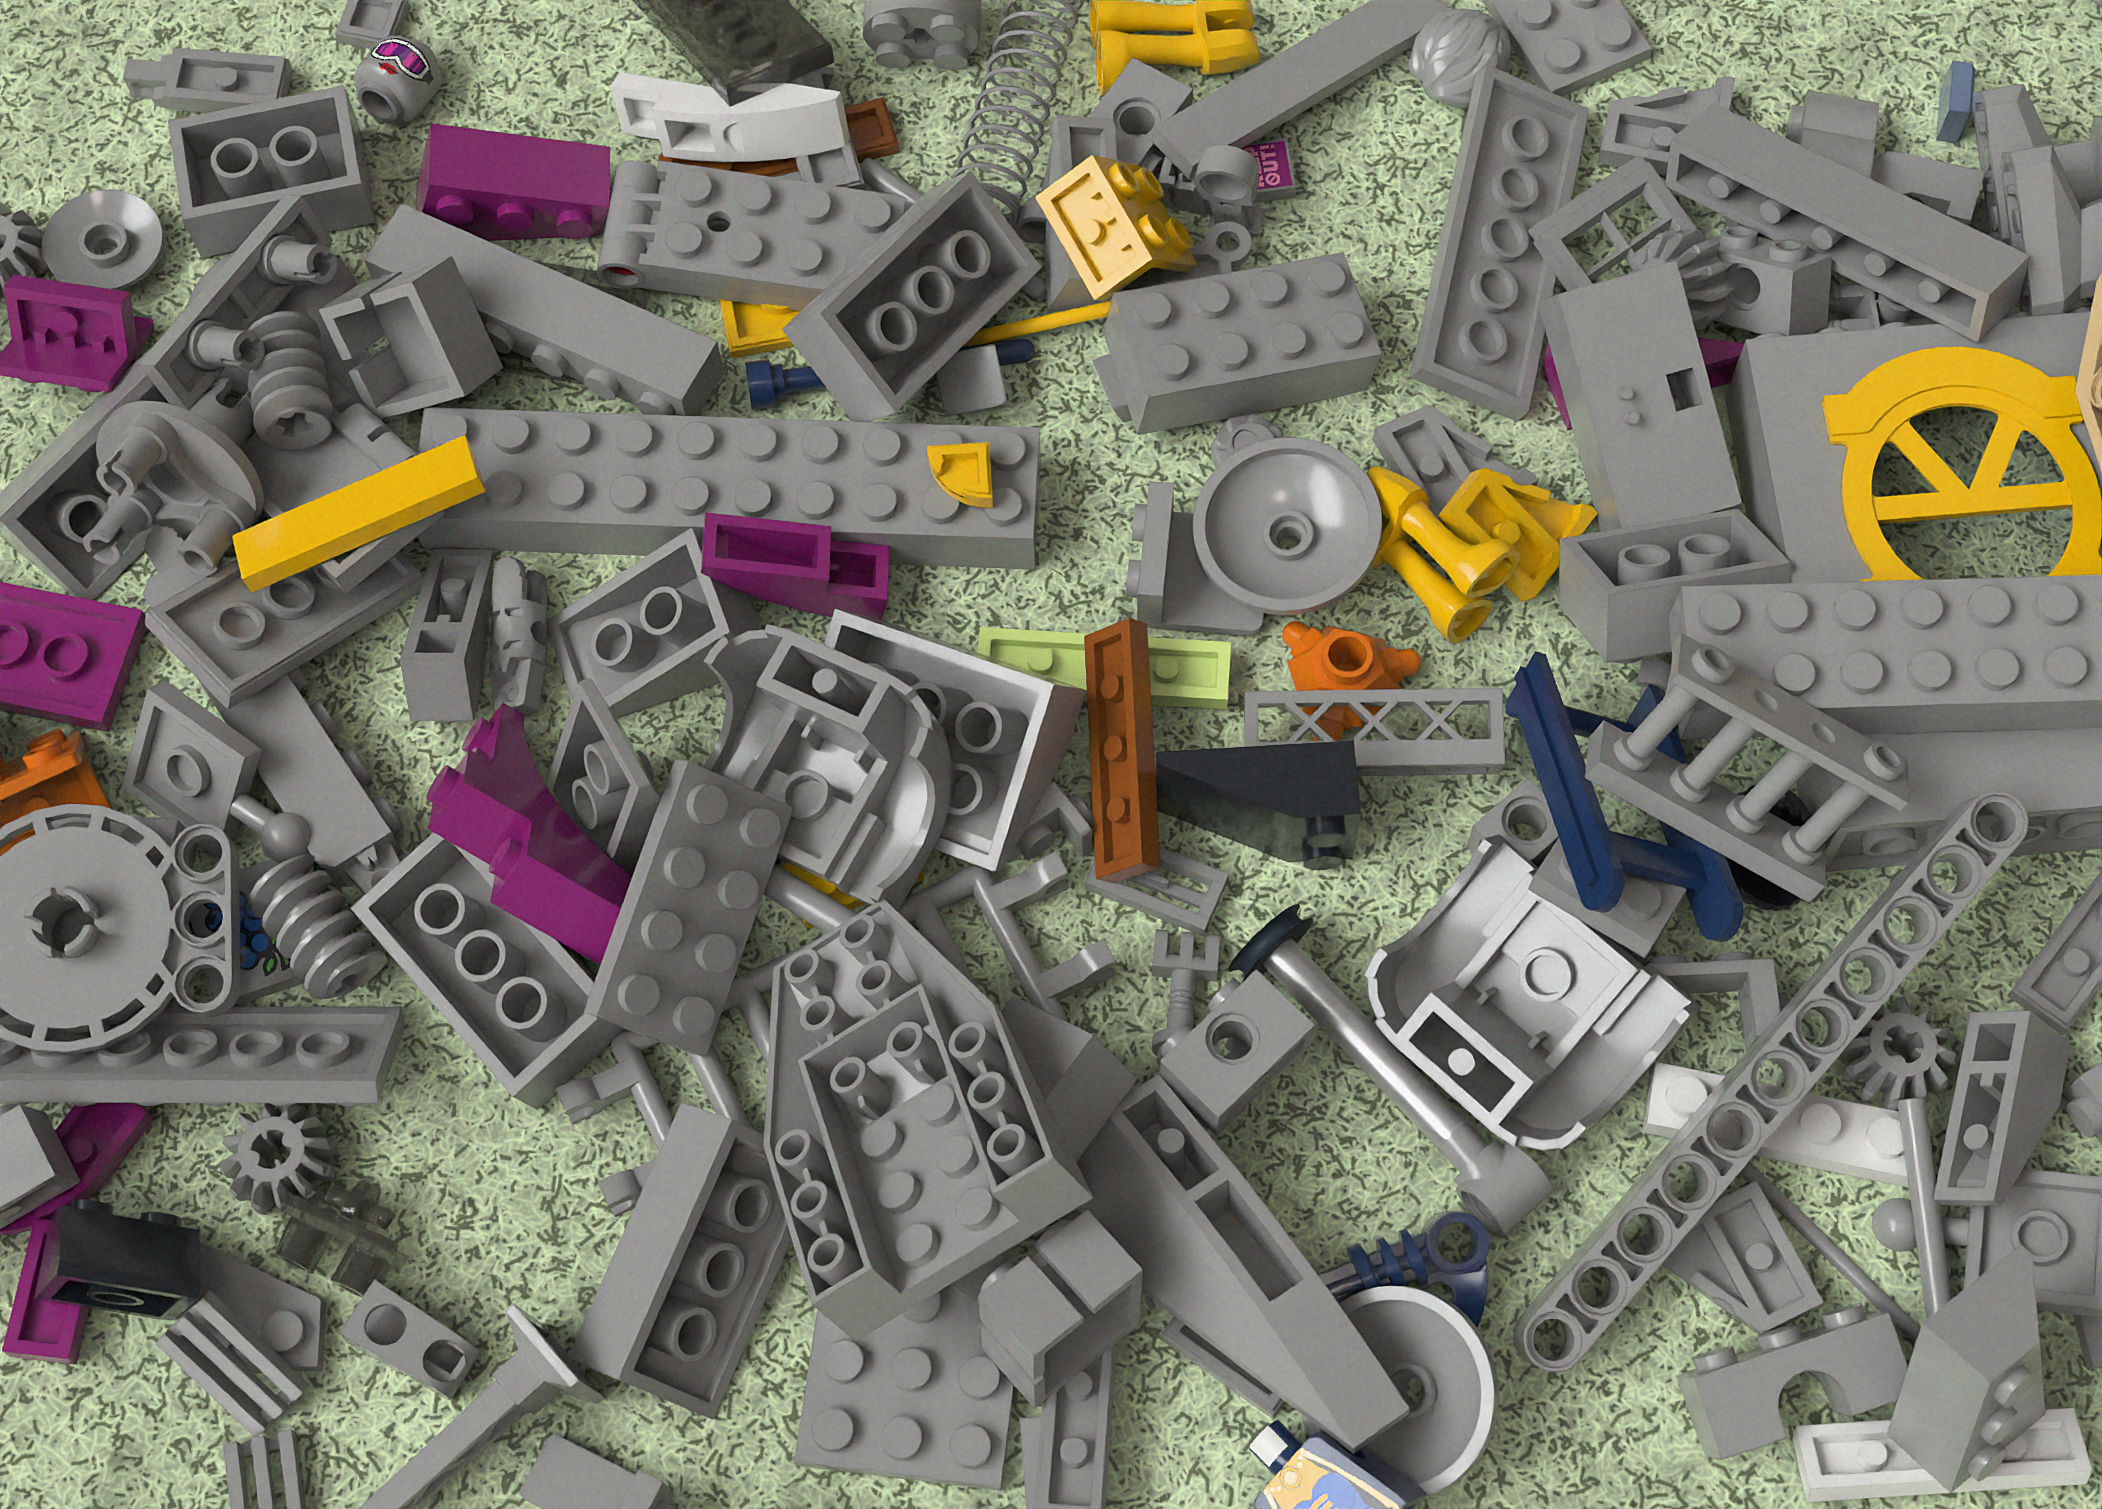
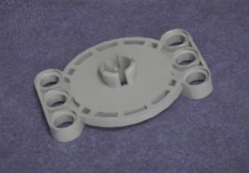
M64 804L35 810L4 825L0 829V849L15 836L34 828L36 833L15 844L3 855L0 854V1018L10 1014L14 1018L34 1026L32 1037L29 1038L12 1032L0 1024V1037L2 1039L40 1053L78 1054L107 1048L136 1034L165 1009L173 996L181 1006L200 1017L212 1018L220 1016L233 1007L240 991L239 854L236 844L225 832L212 824H195L180 832L170 847L162 836L133 816L101 805ZM70 817L91 818L89 827L67 826L54 829L51 821ZM110 821L130 827L144 836V838L135 847L121 836L111 833ZM207 838L216 839L222 848L220 862L211 871L204 873L194 872L188 861L190 850L200 840ZM158 851L164 856L159 866L155 863ZM205 903L217 904L221 908L223 915L222 925L218 931L205 938L193 936L189 928V919L194 909ZM82 907L84 913L94 918L95 925H83V929L78 937L69 944L64 945V952H61L55 947L52 932L54 924L59 916L67 910ZM202 969H218L222 974L224 982L219 996L212 1002L204 1004L194 1002L189 991L190 981L193 976ZM164 982V985L162 986V988L159 990V992H158L157 994H155L156 991H157V990L159 989V987L161 986V984ZM143 1005L145 1006L128 1022L111 1030V1025L130 1017ZM58 1033H91L90 1038L71 1042L52 1041Z

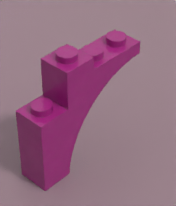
M503 702L489 721L481 717L473 725L462 745V750L466 754L457 767L453 769L448 765L444 766L434 779L426 796V799L433 803L427 829L490 865L489 872L495 875L490 903L601 965L632 876L598 848L557 802L540 776L531 757L524 730L525 715Z

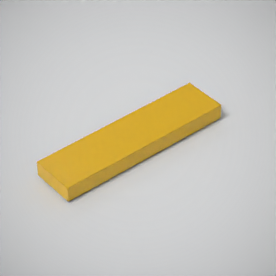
M463 435L232 535L242 580L251 592H255L486 492L473 447L467 437Z

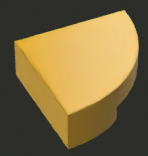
M989 442L926 446L930 471L937 484L948 495L970 506L993 508Z

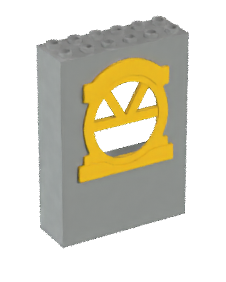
M2079 307L2068 310L2064 314L2030 316L2028 312L2012 313L1997 323L1979 342L1940 323L1910 326L1904 322L1889 323L1878 329L1848 331L1842 327H1832L1821 330L1816 334L1787 336L1780 332H1770L1759 335L1754 339H1746L1729 384L1725 402L1747 518L1792 563L1790 583L1924 580L1908 568L1895 554L1886 541L1879 524L2059 509L2072 510L2071 533L2063 556L2047 576L2102 575V473L2075 393L2091 308ZM1959 406L1988 410L1997 415L1998 420L1969 489L1910 425L1909 421L1913 417L1938 408ZM2021 432H2030L2046 447L2064 476L2062 482L1999 487ZM1887 442L1894 443L1937 492L1885 497L1874 496L1872 494L1873 470L1884 444ZM2102 728L1862 734L1874 742L1881 741L1889 744L1902 758L1908 760L1909 803L1901 811H1898L1870 795L1824 842L1826 844V872L1907 865L1957 806L1979 795L2000 791L2007 792L2016 797L2025 807L2029 819L2025 837L2009 857L2102 849ZM1814 763L1796 782L1798 796L1813 815L1844 784L1845 780ZM1980 808L1976 815L1977 830L1983 838L1995 842L2000 832L1999 821L1991 811ZM1938 858L1935 863L1948 861L1942 858Z

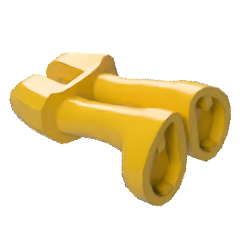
M1090 0L1089 25L1092 47L1096 49V76L1100 97L1105 96L1132 58L1147 65L1198 67L1203 75L1229 73L1256 65L1260 61V51L1256 35L1249 31L1254 23L1251 1L1195 0V3L1172 5L1136 0ZM1147 31H1181L1192 33V35L1163 36L1130 33Z
M1378 465L1371 467L1366 475L1377 493L1382 514L1381 543L1371 567H1378L1385 562L1401 575L1426 606L1430 618L1439 633L1450 643L1457 644L1464 641L1481 627L1488 618L1492 609V603L1484 595L1498 589L1511 577L1520 562V552L1502 539H1491L1477 545L1466 543L1445 527L1429 509V497L1421 487L1388 468ZM1413 539L1449 574L1454 583L1437 572L1410 545Z

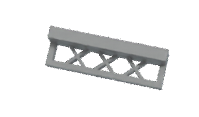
M1503 688L1244 691L1245 747L1335 742L1316 723L1331 707L1348 706L1366 723L1351 740H1354L1357 776L1499 774L1505 765ZM1488 704L1489 739H1463L1445 720L1460 705ZM1412 705L1431 724L1415 740H1399L1381 721L1396 706ZM1428 705L1449 706L1438 715ZM1364 706L1384 707L1373 716ZM1284 707L1302 726L1286 742H1259L1258 708ZM1299 707L1319 708L1309 717ZM1438 729L1448 739L1428 738ZM1374 730L1383 740L1363 739ZM1310 731L1319 741L1299 740Z

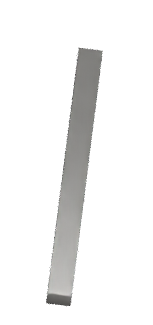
M1992 791L1964 801L1951 812L1522 1313L1514 1327L1513 1339L1516 1350L1525 1361L1546 1371L1559 1372L1570 1369L1584 1356L2022 842L2028 830L2029 819L2025 807L2016 797L2007 792ZM1980 808L1991 811L1999 821L2000 832L1995 842L1983 838L1977 830L1976 815ZM1938 858L1950 862L1956 870L1957 884L1951 893L1940 889L1934 882L1932 870ZM1895 908L1907 912L1913 920L1914 935L1907 944L1896 940L1890 932L1889 917ZM1852 959L1862 961L1870 970L1871 985L1863 995L1852 991L1846 983L1845 968ZM1810 1009L1821 1013L1827 1021L1828 1035L1820 1046L1810 1044L1804 1038L1801 1031V1020ZM1766 1060H1771L1778 1064L1783 1070L1785 1077L1784 1087L1775 1098L1765 1095L1758 1087L1756 1080L1757 1071ZM1723 1111L1733 1114L1741 1126V1137L1738 1143L1729 1150L1719 1146L1712 1133L1713 1122ZM1682 1162L1694 1170L1698 1180L1697 1189L1693 1196L1683 1202L1676 1199L1668 1187V1175L1673 1167ZM1641 1214L1652 1224L1654 1234L1650 1246L1643 1252L1636 1254L1626 1246L1623 1230L1630 1218ZM1597 1266L1603 1269L1608 1276L1610 1283L1609 1292L1599 1304L1590 1306L1580 1297L1578 1283L1581 1275L1587 1269ZM1555 1319L1564 1329L1565 1343L1561 1351L1556 1355L1547 1358L1541 1357L1533 1344L1534 1332L1543 1321Z

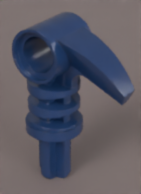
M1443 1211L1432 1216L1425 1223L1420 1234L1411 1237L1404 1228L1398 1231L1399 1242L1389 1245L1384 1237L1376 1239L1377 1251L1366 1254L1365 1250L1358 1243L1346 1247L1349 1262L1318 1273V1276L1338 1304L1354 1294L1376 1287L1405 1286L1406 1283L1415 1280L1422 1289L1435 1282H1443L1451 1290L1452 1304L1466 1314L1478 1328L1487 1298L1488 1267L1486 1257L1490 1246L1489 1235L1484 1225L1476 1217L1464 1212ZM1458 1222L1469 1231L1471 1247L1463 1259L1456 1262H1448L1441 1256L1438 1250L1437 1239L1440 1231L1445 1226Z

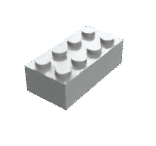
M970 170L931 188L782 330L850 419L858 422H871L896 413L1041 269V266Z
M1344 252L1113 293L1103 331L1137 435L1329 400L1365 391L1369 387L1381 357L1380 348Z
M433 832L351 907V910L511 1096L538 1110L557 1093L556 1088L568 1083L625 1028L584 1013L596 979L594 972L573 949L490 903L495 875L489 872L490 865Z

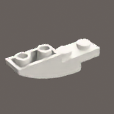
M623 72L618 75L610 86L622 133L658 139L664 157L716 162L776 160L846 147L848 140L850 141L840 91L734 75L726 88L722 89Z

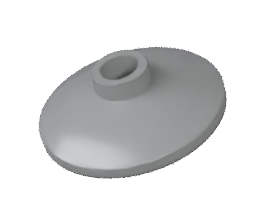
M96 190L69 200L50 218L42 239L43 256L47 266L60 282L120 291L138 283L152 271L162 254L164 245L163 228L153 208L140 197L120 190ZM106 247H116L115 250L108 254L99 255L100 251Z

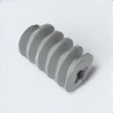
M280 311L266 315L254 322L248 329L258 335L255 339L261 340L265 348L264 359L256 369L247 371L249 377L248 388L251 393L250 403L254 413V427L257 435L266 444L277 449L300 450L310 448L324 441L332 432L331 422L328 419L331 416L333 407L328 395L330 388L326 378L327 370L323 360L324 351L320 342V329L318 323L313 318L296 311Z
M305 854L288 859L266 872L251 891L248 906L255 917L262 918V927L269 937L277 939L276 947L282 956L291 959L290 967L296 976L305 979L304 987L312 998L322 1000L352 992L373 978L385 966L388 959L383 951H373L362 956L371 946L373 941L369 931H358L348 935L356 927L359 918L352 910L335 914L343 906L345 898L340 890L323 893L329 886L331 878L323 870L307 874L314 864L315 856Z

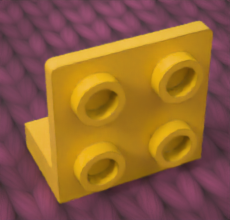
M1091 155L1035 197L1094 300L1106 301L1113 296V293L1120 291L1152 267L1188 273L1197 266V262L1189 250L1193 247V240L1189 232L1177 218L1169 216L1160 200L1164 196L1162 186L1155 175L1145 166L1140 167L1131 163Z

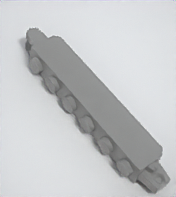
M167 525L163 528L161 526L157 529L152 528V532L147 533V538H144L145 544L143 547L146 550L145 552L158 571L157 574L147 580L143 593L151 608L207 577L190 572L179 562L176 553L178 547L184 541L174 528L169 529ZM227 561L223 562L222 564L218 565L212 573L228 565L229 563ZM298 667L229 710L200 682L226 724L262 749L256 768L257 772L284 813L298 814L307 821L311 833L307 848L311 855L315 856V861L320 869L326 871L330 876L331 885L350 887L355 884L365 895L400 863L398 856L403 854V851L394 834L402 830L403 826L383 796L372 802L362 788V785L369 782L371 778L354 751L349 748L340 754L330 740L331 737L339 733V730L319 700L308 706L299 693V690L306 687L308 683Z

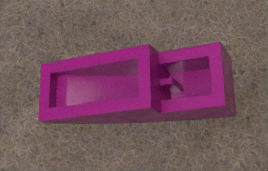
M705 512L701 573L736 590L796 610L833 617L834 610L839 609L882 620L888 601L889 546L831 540V526Z

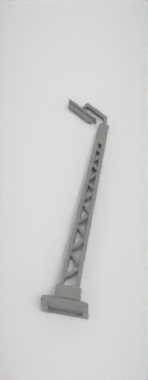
M512 1303L506 1313L518 1351L492 1374L496 1380L359 1509H418L527 1412L535 1415L560 1391L595 1404L605 1400L606 1397L576 1362L568 1358L569 1354L545 1326Z

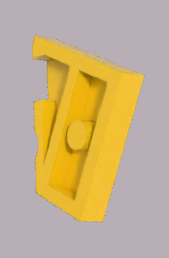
M1484 467L1469 474L1438 517L1458 538L1470 545H1477L1491 539H1502L1517 549L1521 556L1520 562L1514 573L1504 584L1523 602L1536 598L1560 565V539L1582 535L1598 512L1592 506L1584 503L1573 506L1551 498V491L1532 484H1516L1510 476Z

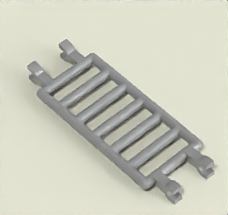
M1057 851L1039 859L1025 871L998 884L990 870L973 865L907 896L898 911L910 924L916 922L922 936L978 988L939 912L940 909L974 894L1031 1005L1066 1022L1067 1016L1059 1002L1060 1000L1083 989L1092 988L1116 976L1113 966L1116 965V960L1104 939L1084 948L1073 958L1043 971L1013 915L1014 912L1032 903L1044 901L1069 889V885L1065 880L1069 877L1068 871ZM810 943L734 978L722 1010L723 1013L736 1006L739 1007L767 1067L771 1013L762 994L772 990L773 967ZM626 1029L616 1035L611 1042V1049L618 1064L591 1077L576 1079L556 1088L557 1095L572 1125L601 1112L606 1106L633 1095L658 1151H660L674 1119L642 1053L643 1050L660 1042ZM712 1043L706 1057L687 1053L715 1113L731 1118L753 1129ZM656 1158L634 1169L621 1171L598 1181L605 1200L615 1217L635 1208Z

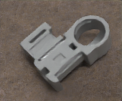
M1213 145L1206 147L1202 151L1196 175L1192 182H1187L1184 174L1178 173L1177 166L1168 157H1165L1158 179L1164 191V196L1162 197L1163 205L1166 208L1180 211L1186 210L1190 211V213L1207 216L1208 211L1212 210L1207 227L1211 228L1215 224L1224 221L1236 222L1243 225L1249 231L1251 237H1257L1265 213V208L1253 207L1260 182L1258 174L1260 165L1255 157L1240 148L1229 145Z

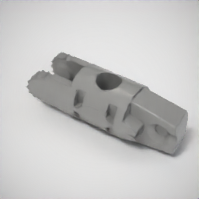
M503 555L502 559H498V562L495 564L494 576L492 578L489 668L495 712L504 702L520 713L529 715L539 710L544 672L546 671L547 579L545 575L534 569L533 571L527 570L525 572L527 567L523 565V562L510 555L509 557Z

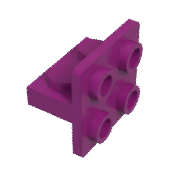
M12 275L3 287L11 340L0 353V376L18 378L27 383L45 382L78 387L86 392L112 391L154 333L153 319L133 316L131 294L127 291Z

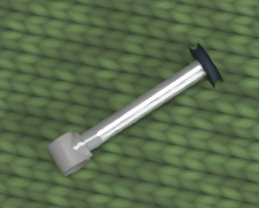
M1299 903L1279 913L1239 951L1228 968L1229 972L1235 970L1242 971L1244 973L1243 983L1256 969L1262 975L1269 971L1460 1172L1454 1181L1458 1185L1456 1192L1465 1208L1481 1221L1490 1233L1499 1238L1504 1237L1552 1193V1186L1542 1169L1518 1146L1514 1147L1508 1142L1502 1144L1498 1139L1488 1144L1298 946L1297 943L1313 923V918L1302 920L1298 917Z

